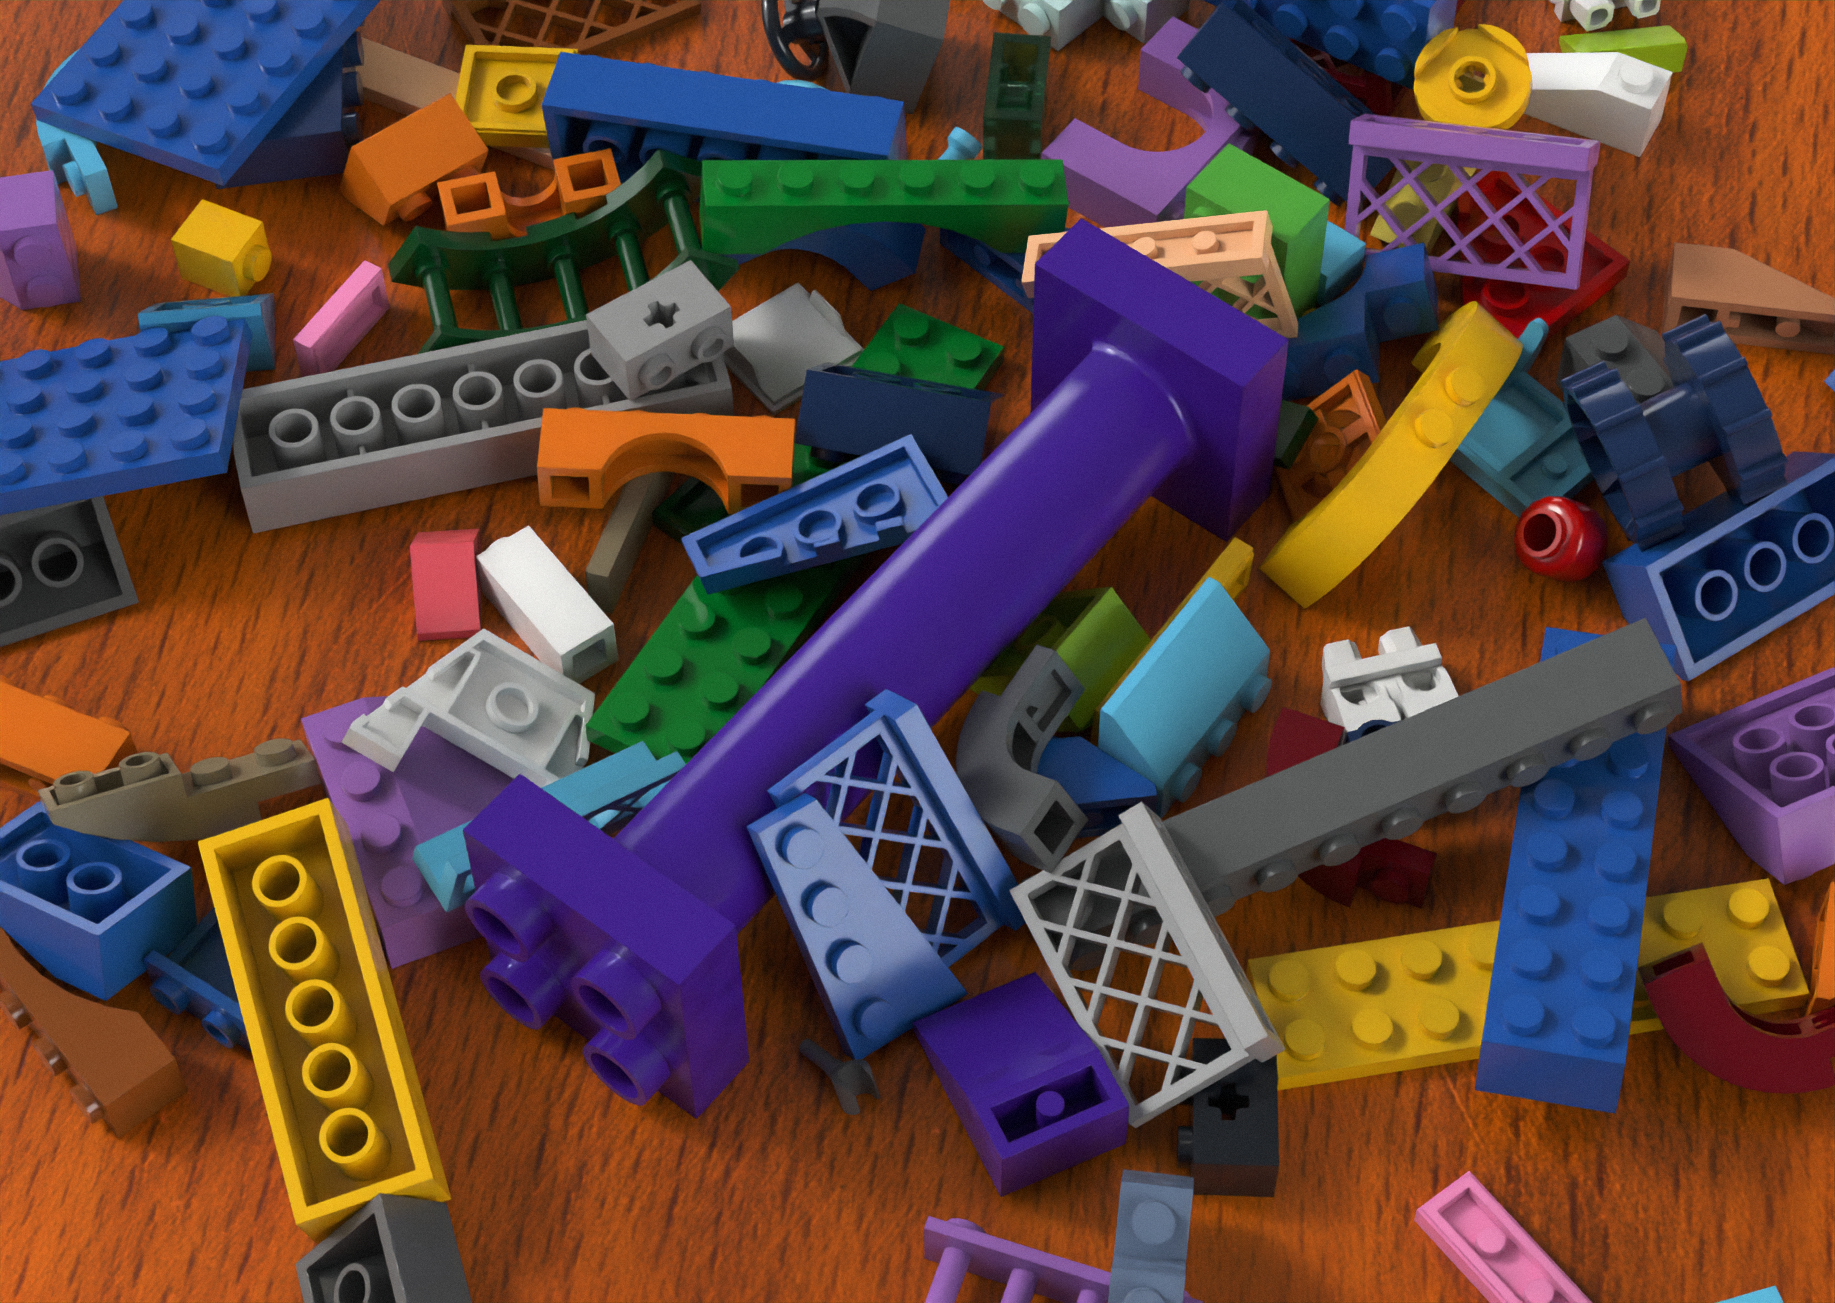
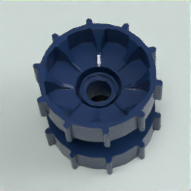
M1706 314L1661 334L1665 342V357L1663 360L1668 367L1674 388L1637 404L1621 379L1617 368H1607L1604 360L1560 380L1565 401L1563 406L1569 416L1574 434L1580 446L1579 450L1586 460L1602 494L1604 503L1608 505L1616 521L1624 531L1627 541L1637 543L1640 551L1685 532L1681 523V511L1684 508L1678 498L1672 478L1709 461L1716 475L1725 486L1727 494L1739 497L1743 505L1788 485L1784 477L1785 464L1788 461L1782 451L1779 437L1771 418L1772 413L1766 406L1748 368L1745 357L1741 356L1732 340L1726 334L1720 321L1710 322Z

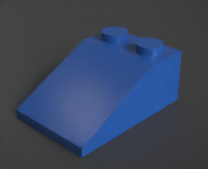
M41 800L0 828V927L54 977L107 1001L146 971L143 959L152 950L166 956L177 948L197 926L192 867L129 839L118 840L94 836L54 825L47 815Z

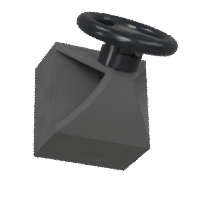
M761 0L762 21L769 46L778 63L792 78L808 82L819 79L827 67L830 48L846 93L880 96L886 99L904 101L905 112L909 114L914 113L944 40L950 0H784L786 12L783 16L782 26L779 19L778 0ZM790 43L799 44L811 60L809 65H804L797 60L788 46Z

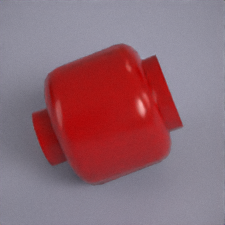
M1547 496L1532 502L1519 517L1513 538L1516 555L1525 568L1539 576L1562 582L1579 581L1589 577L1597 570L1606 555L1609 540L1606 524L1596 510L1583 503L1559 496Z

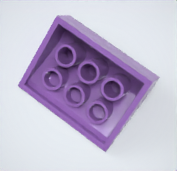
M1835 667L1668 735L1669 747L1745 854L1777 880L1786 885L1796 880L1808 878L1814 872L1835 864Z
M388 696L363 697L301 718L310 753L316 760L326 798L330 799L348 824L378 935L392 969L482 937L481 933L469 919L465 910V904L447 913L445 912L412 860L415 846L473 820L514 778L509 777L507 774L423 726L417 732L395 771L388 770L342 743L352 722L361 715L365 714L367 716L379 708Z

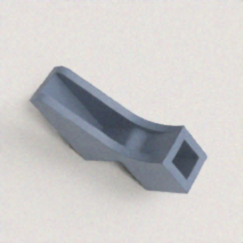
M1123 1169L1108 1303H1183L1194 1177Z

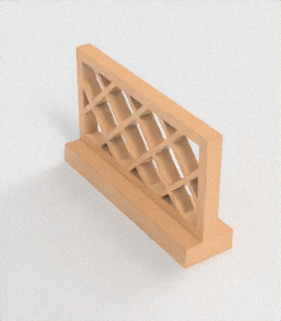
M1267 210L1099 228L1190 282L1203 281L1198 287L1210 294L1219 287L1240 297L1232 307L1244 314L1254 304L1277 314L1278 318L1257 319L1252 316L1250 317L1285 338H1297L1298 321L1271 245L1273 226ZM1066 232L1028 237L1021 281L1028 298H1034L1035 263ZM1263 274L1254 284L1240 278L1242 276Z

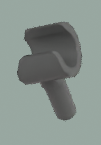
M810 1038L802 1041L799 1046V1052L822 1069L831 1079L841 1109L846 1114L856 1115L860 1113L855 1097L859 1094L868 1093L876 1099L880 1098L875 1078L867 1061L855 1059L843 1063L841 1060L835 1059Z

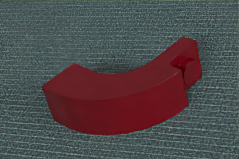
M1283 706L1269 740L1264 778L1342 746L1345 727ZM1383 838L1362 847L1355 857L1345 863L1336 866L1322 864L1298 874V877L1320 894L1349 908L1358 887L1372 891L1377 897L1387 902L1407 903L1422 909L1431 885L1437 853L1400 840Z
M1702 942L1638 967L1652 1006L1668 1035L1684 1054L1714 1076L1746 1089L1766 1093H1805L1835 1085V1072L1829 1060L1835 1057V1005L1811 1015L1792 1020H1772L1754 1015L1736 1004L1724 991Z

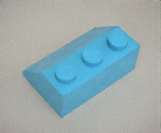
M1211 577L1205 580L1100 710L1098 748L1155 784L1157 791L1156 814L1161 819L1176 799L1183 803L1192 795L1200 781L1202 766L1211 755L1220 757L1224 754L1236 734V723L1246 710L1255 713L1261 707L1272 685V680L1267 677L1270 649L1221 583Z

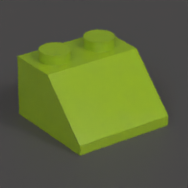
M1112 586L1060 592L969 689L977 694H980L983 690L1001 696L1036 645L1053 649L1085 688L1056 732H1081L1093 725L1096 707L1151 639Z

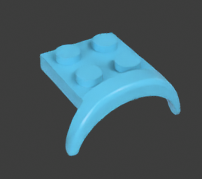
M1541 318L1531 321L1519 337L1523 344V349L1515 367L1449 459V461L1518 518L1532 502L1547 496L1571 499L1594 480L1586 460L1579 450L1580 446L1563 402L1527 374L1537 358L1549 331L1547 323Z

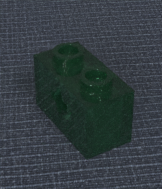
M994 32L983 115V160L1041 159L1050 84L1051 36Z

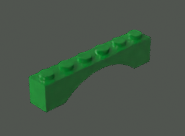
M1062 159L702 160L699 206L701 242L703 251L718 255L764 254L788 241L820 230L859 223L901 222L924 224L953 230L977 239L1000 253H1026L1029 236L1064 232L1069 202Z

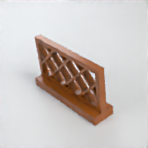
M442 0V5L451 21L457 20L471 45H489L488 40L493 42L491 46L506 45L578 49L580 55H598L701 13V2L699 0H681L667 7L646 2L647 0H589L594 3L587 19L560 12L559 9L563 0H552L550 8L522 0ZM603 5L631 13L628 22L617 27L596 21ZM487 7L506 11L499 28L476 22L472 13ZM515 14L543 21L537 39L509 32ZM553 25L581 32L578 42L567 47L558 46L546 41Z

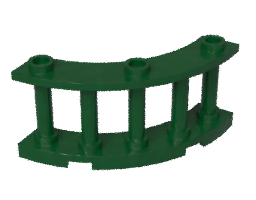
M658 149L633 176L605 195L608 203L605 206L582 218H579L575 212H571L546 222L526 226V236L492 240L490 232H452L415 226L388 263L392 282L421 287L425 290L434 332L417 354L587 320L586 314L590 313L579 271L619 254L629 292L651 280L641 245L646 238L652 236L668 223L678 256L653 279L691 260L715 289L719 291L739 270V265L736 259L703 251L689 207L700 196L702 162ZM556 278L567 320L554 324L523 328L513 287ZM449 290H486L490 292L499 330L458 328Z

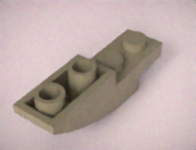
M280 738L263 742L254 748V753L228 760L225 757H212L193 764L189 772L181 774L168 752L160 755L155 752L136 753L121 760L119 767L95 774L90 771H75L62 775L54 781V786L40 789L38 793L41 803L54 825L84 834L118 840L165 842L210 838L261 821L258 802L321 784L316 760L300 739L292 741Z

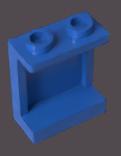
M213 907L168 958L152 950L143 959L152 983L149 991L170 1012L180 1015L185 1010L201 1020L205 1031L221 1045L233 1048L237 1043L251 1052L217 915Z

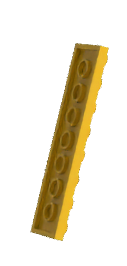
M1769 878L1646 897L1629 1035L1664 1029L1643 985L1638 967L1701 942L1705 947L1722 988L1736 1004L1746 1011L1756 1015L1805 1007L1810 993ZM1500 920L1248 959L1247 978L1285 1047L1284 1051L1277 1054V1091L1479 1059Z

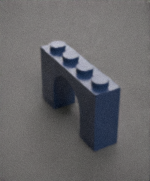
M365 19L358 27L365 25ZM355 30L229 181L224 186L215 183L217 189L344 173L351 147L363 141L361 120L358 112H355V107L363 106L364 104L362 82L359 72L356 71V66L364 65L363 44L358 31Z

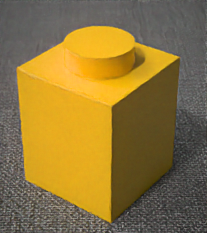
M203 199L171 239L182 279L230 297L246 296L255 282L261 281L266 276L272 261V254L268 246L263 221Z

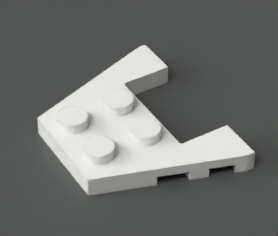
M483 628L430 666L425 675L407 688L402 686L389 695L384 703L367 716L363 714L354 720L342 743L394 772L417 732L423 726L507 774L509 777L515 779L519 774H522L542 788L583 769L588 761L590 742L587 741L585 725L593 716L595 693Z

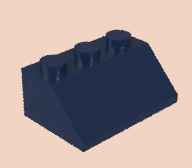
M826 362L806 370L795 444L811 446L810 456L813 458L833 462H846L848 453L863 456L912 434L937 479L941 482L961 485L991 454L1004 405L1005 394Z

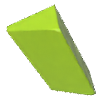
M1670 25L1563 35L1559 37L1562 53L1619 52L1673 73L1682 72L1688 48L1685 38Z

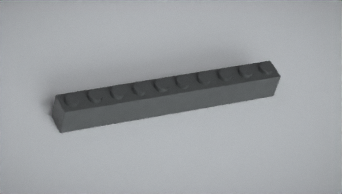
M1643 618L1164 820L1163 823L1213 916L1216 917L1231 909L1238 899L1260 890L1262 892L1281 890L1297 879L1298 874L1322 864L1336 866L1345 863L1355 857L1362 847L1383 838L1397 840L1407 837L1416 832L1424 821L1448 811L1454 814L1466 812L1478 806L1485 799L1486 795L1509 785L1514 787L1530 785L1544 777L1548 770L1573 758L1578 761L1592 759L1605 752L1612 742L1635 732L1650 734L1664 728L1676 715L1682 713L1681 683L1647 619ZM1123 846L1101 859L1093 884L1121 891L1125 890L1132 862ZM1082 871L1070 878L1080 880ZM1141 882L1138 895L1150 898L1144 884ZM1057 885L1033 899L1043 920L1066 926L1077 890ZM1090 893L1079 930L1110 937L1121 901ZM1134 905L1124 941L1139 945L1157 942L1163 923L1158 911ZM1051 933L1059 949L1062 935ZM1076 939L1068 965L1069 970L1086 971L1101 965L1107 947Z

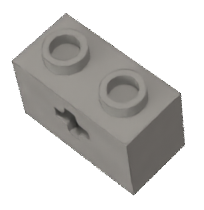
M691 260L586 314L591 354L629 401L650 390L664 387L673 378L703 362L717 359L724 351L734 346L731 306Z

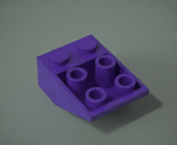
M1036 972L912 1022L916 1037L1000 1197L1126 1144L1129 1104L1098 1048Z

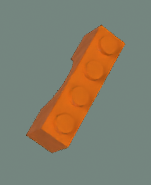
M577 407L568 409L543 408L537 461L540 506L603 509L612 494L628 481L650 473L675 472L692 476L706 483L719 495L728 514H735L793 488L795 419L774 418L765 415L745 417L710 415L707 413H651L643 410L629 412L586 410Z

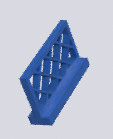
M885 689L865 704L870 713L868 716L768 789L767 792L776 807L779 808L793 800L795 796L815 781L832 783L825 811L843 834L863 837L859 854L871 869L879 839L905 843L896 878L876 876L886 888L893 889L892 896L904 912L909 892L934 895L927 928L919 929V931L947 967H950L1001 926L1006 925L1016 931L1026 923L1009 891L1019 884L917 704ZM876 737L884 751L877 779L852 776L851 773L857 750ZM836 767L835 773L829 772L831 769ZM895 773L902 783L893 782ZM848 786L874 790L866 826L840 822ZM890 793L909 795L914 803L907 832L882 828ZM926 826L929 829L931 835H924ZM921 845L940 848L944 855L937 884L913 881ZM956 878L960 883L961 887L954 886ZM951 897L968 899L979 916L958 933L943 932Z

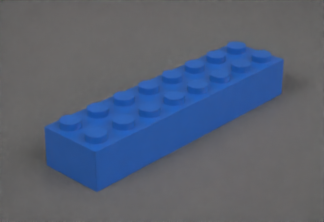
M1546 627L1540 662L1603 635ZM1659 643L1669 663L1674 668L1676 645ZM1666 726L1650 734H1639L1638 732L1612 742L1605 752L1592 759L1578 761L1573 758L1550 768L1547 774L1535 783L1521 787L1475 1090L1616 1114L1626 1063Z

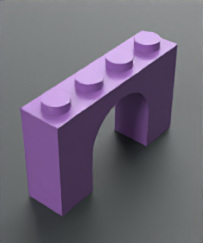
M1173 16L1141 49L1138 89L1188 115L1203 128L1205 133L1198 140L1183 148L1164 152H1150L1129 147L1075 118L1041 153V159L1063 160L1069 202L1068 208L1105 228L1184 219L1186 187L1229 143L1252 155L1256 143L1263 137L1265 132L1258 126H1255L1252 131L1242 127L1226 112L1225 108L1229 104L1226 99L1213 88L1208 93L1200 91L1180 72L1185 65L1177 59V56L1197 32V28Z

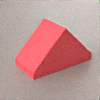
M480 528L418 532L410 544L418 641L471 638L482 630L481 581L476 556L481 554Z

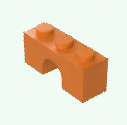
M611 148L554 159L555 176L551 185L543 192L525 198L511 197L504 194L499 188L495 171L437 182L445 231L490 232L492 240H502L526 236V226L546 222L571 212H575L579 218H582L608 204L605 195L621 185Z

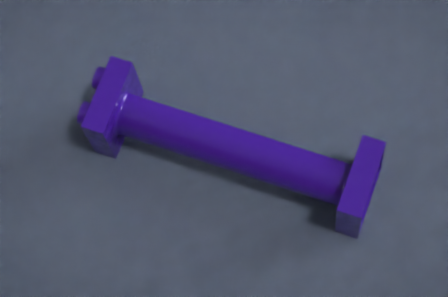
M1081 218L1035 263L1030 415L614 838L608 836L522 774H519L463 829L476 890L465 902V910L473 925L487 941L491 962L480 972V978L490 996L506 1013L528 1028L538 1030L555 1015L589 1040L583 1048L585 1060L597 1077L624 1100L634 1105L643 1106L659 1091L697 1119L749 1062L737 934L775 895V891L746 827L777 809L767 790L868 716L870 713L865 704L885 689L917 704L930 729H932L1150 496L1225 542H1228L1270 496L1289 339ZM876 737L857 750L851 773L852 776L877 779L884 751ZM836 767L831 769L829 772L835 773ZM815 781L794 798L807 793L817 799L826 810L832 783ZM848 786L840 822H844L873 790Z

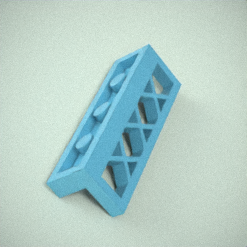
M641 741L546 785L542 789L609 836L623 829L686 764L677 751L656 761L646 744ZM471 821L415 846L412 860L446 913L464 905L476 892L463 835V829Z

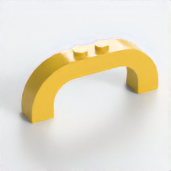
M1476 301L1465 304L1439 323V330L1431 334L1411 361L1423 373L1417 383L1349 473L1321 502L1288 527L1259 569L1304 609L1336 587L1391 533L1432 484L1512 372L1523 349L1522 342Z

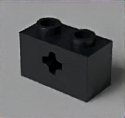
M1193 1038L1190 1060L1208 1064L1230 1051L1231 1048L1226 1039ZM1277 1055L1263 1063L1254 1059L1177 1104L1189 1106L1190 1126H1178L1177 1168H1190V1177H1194L1193 1195L1274 1197L1279 1169ZM1182 1068L1179 1080L1194 1071ZM1222 1114H1231V1120H1222Z

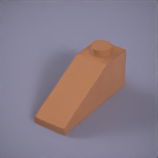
M1674 242L1664 281L1662 333L1706 314L1710 322L1720 321L1722 323L1724 331L1735 344L1835 355L1834 297L1738 250Z

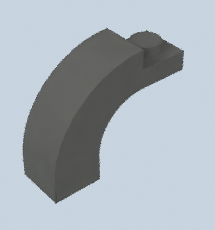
M1036 645L1001 696L983 690L978 695L960 733L956 754V773L982 821L1008 852L1028 865L1052 873L1088 821V818L1058 781L1037 774V769L1046 745L1085 688L1055 650Z

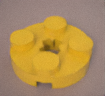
M1478 24V29L1468 28L1459 31L1457 26L1444 30L1426 44L1415 63L1414 96L1420 114L1425 121L1508 130L1520 119L1530 102L1533 83L1526 51L1514 36L1499 27ZM1474 71H1479L1486 75L1483 80V86L1485 87L1483 90L1476 93L1474 91L1472 93L1462 91V82L1459 79L1461 75L1470 72V76L1474 77Z

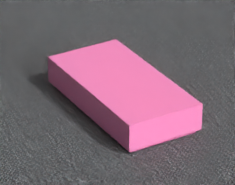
M364 260L293 339L302 377L334 371L390 308L382 268Z

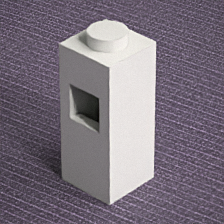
M529 525L510 537L496 540L486 551L476 556L483 594L542 663L580 684L619 660L613 622Z

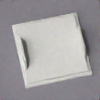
M796 283L733 320L734 346L724 351L722 356L725 366L774 416L802 399L807 369L826 362L852 367L864 349L844 329L841 315L816 289L810 295L799 283Z

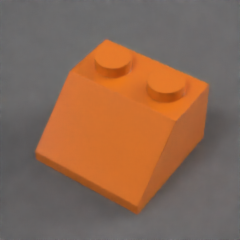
M449 93L352 146L339 190L345 199L383 226L399 217L404 222L420 216L432 206L433 201L431 199L439 195L437 182L481 174L480 172L489 150L452 94Z

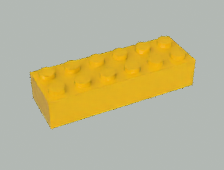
M326 798L198 841L296 1225L318 1245L379 1193L436 1202L450 1200L449 1188L348 824L330 799Z

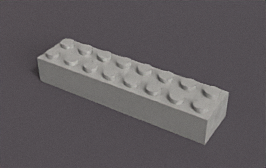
M587 320L242 389L232 445L240 488L252 532L258 533L537 475L543 408L568 409L577 407L586 410L628 412L643 410L651 413H707L710 415L734 416L732 387L723 356L720 355L717 359L710 362H703L673 378L664 387L650 390L629 401L592 356Z

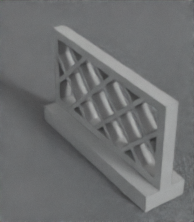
M1142 801L1118 815L1122 821L1120 825L1061 859L1052 873L1043 870L1009 890L1078 1025L1100 1051L1129 1104L1128 1122L1134 1128L1148 1122L1252 1060L1257 1059L1263 1063L1285 1050L1283 1043L1162 819ZM1123 846L1132 862L1125 890L1121 891L1093 884L1101 859ZM1082 871L1080 880L1070 878ZM1141 882L1144 884L1150 898L1138 895ZM1057 885L1077 890L1066 926L1044 921L1033 899ZM1090 893L1121 901L1110 937L1079 930ZM1134 905L1157 910L1163 920L1155 949L1124 941ZM1051 933L1062 935L1059 949ZM1076 939L1107 947L1096 984L1073 978L1068 968ZM1172 939L1181 956L1168 953ZM1120 951L1151 959L1141 996L1109 988ZM1165 963L1188 968L1194 978L1186 1008L1154 1000ZM1080 990L1093 993L1089 1007ZM1106 997L1138 1005L1126 1043L1104 1037L1098 1026ZM1203 997L1213 1015L1199 1012ZM1151 1009L1183 1017L1172 1055L1140 1047ZM1196 1021L1220 1027L1231 1048L1230 1051L1208 1064L1185 1059ZM1111 1049L1123 1052L1120 1065H1118ZM1139 1056L1169 1064L1161 1091L1138 1104L1128 1084L1136 1057ZM1182 1068L1194 1071L1179 1080Z

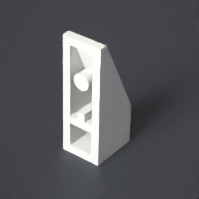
M1619 52L1526 53L1532 74L1533 87L1530 94V102L1523 114L1587 138L1599 140L1603 144L1638 157L1642 155L1662 119L1673 72Z

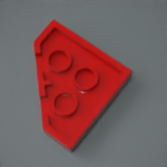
M1492 170L1476 183L1497 212L1522 193L1508 173ZM1468 191L1457 198L1455 207L1456 227L1466 237L1489 218ZM1539 195L1557 219L1564 214ZM1527 198L1502 216L1523 245L1548 227V224ZM1568 218L1561 224L1569 235L1571 234L1572 218ZM1494 224L1470 242V245L1484 263L1500 264L1515 252ZM1586 229L1580 286L1576 290L1459 275L1461 306L1476 301L1518 339L1531 321L1541 318L1547 323L1549 328L1546 342L1627 277L1630 260ZM1553 231L1528 250L1543 270L1566 273L1568 250ZM1459 250L1458 259L1469 261L1464 253ZM1520 257L1508 265L1528 268Z

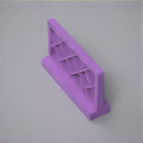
M1363 114L1351 120L1348 144L1353 145L1345 231L1359 239L1361 222L1377 210L1398 236L1382 250L1365 248L1363 262H1366V255L1395 249L1401 243L1405 247L1417 244L1411 235L1435 217L1456 245L1441 257L1428 256L1432 271L1575 290L1579 288L1593 169L1598 165L1599 140ZM1368 156L1389 158L1404 177L1381 197L1366 179ZM1404 160L1423 163L1412 171ZM1433 163L1448 165L1463 184L1440 204L1437 203L1417 177ZM1463 167L1482 170L1471 178ZM1492 170L1507 172L1522 191V193L1498 212L1476 185L1478 181ZM1522 174L1542 177L1530 185ZM1552 177L1577 180L1574 206L1557 219L1535 190ZM1409 184L1430 212L1406 230L1385 202ZM1468 191L1489 219L1464 237L1443 209ZM1365 194L1372 204L1362 212ZM1527 198L1548 224V227L1523 245L1502 216ZM1573 215L1571 234L1569 235L1561 224ZM1492 224L1496 226L1515 251L1500 264L1484 263L1470 245L1473 239ZM1553 231L1568 250L1566 273L1543 270L1528 250ZM1461 250L1469 261L1451 259V257ZM1520 257L1528 268L1508 265Z

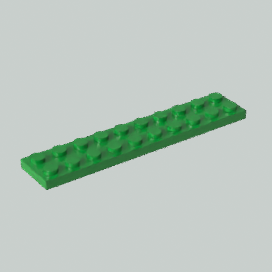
M898 303L852 367L984 390L1003 364L1004 346ZM795 444L793 487L857 459L861 455L848 453L846 462L826 461L811 457V446ZM868 553L708 595L697 575L585 725L587 741L613 753H618L643 741L656 761L677 751L685 764H687L803 646Z

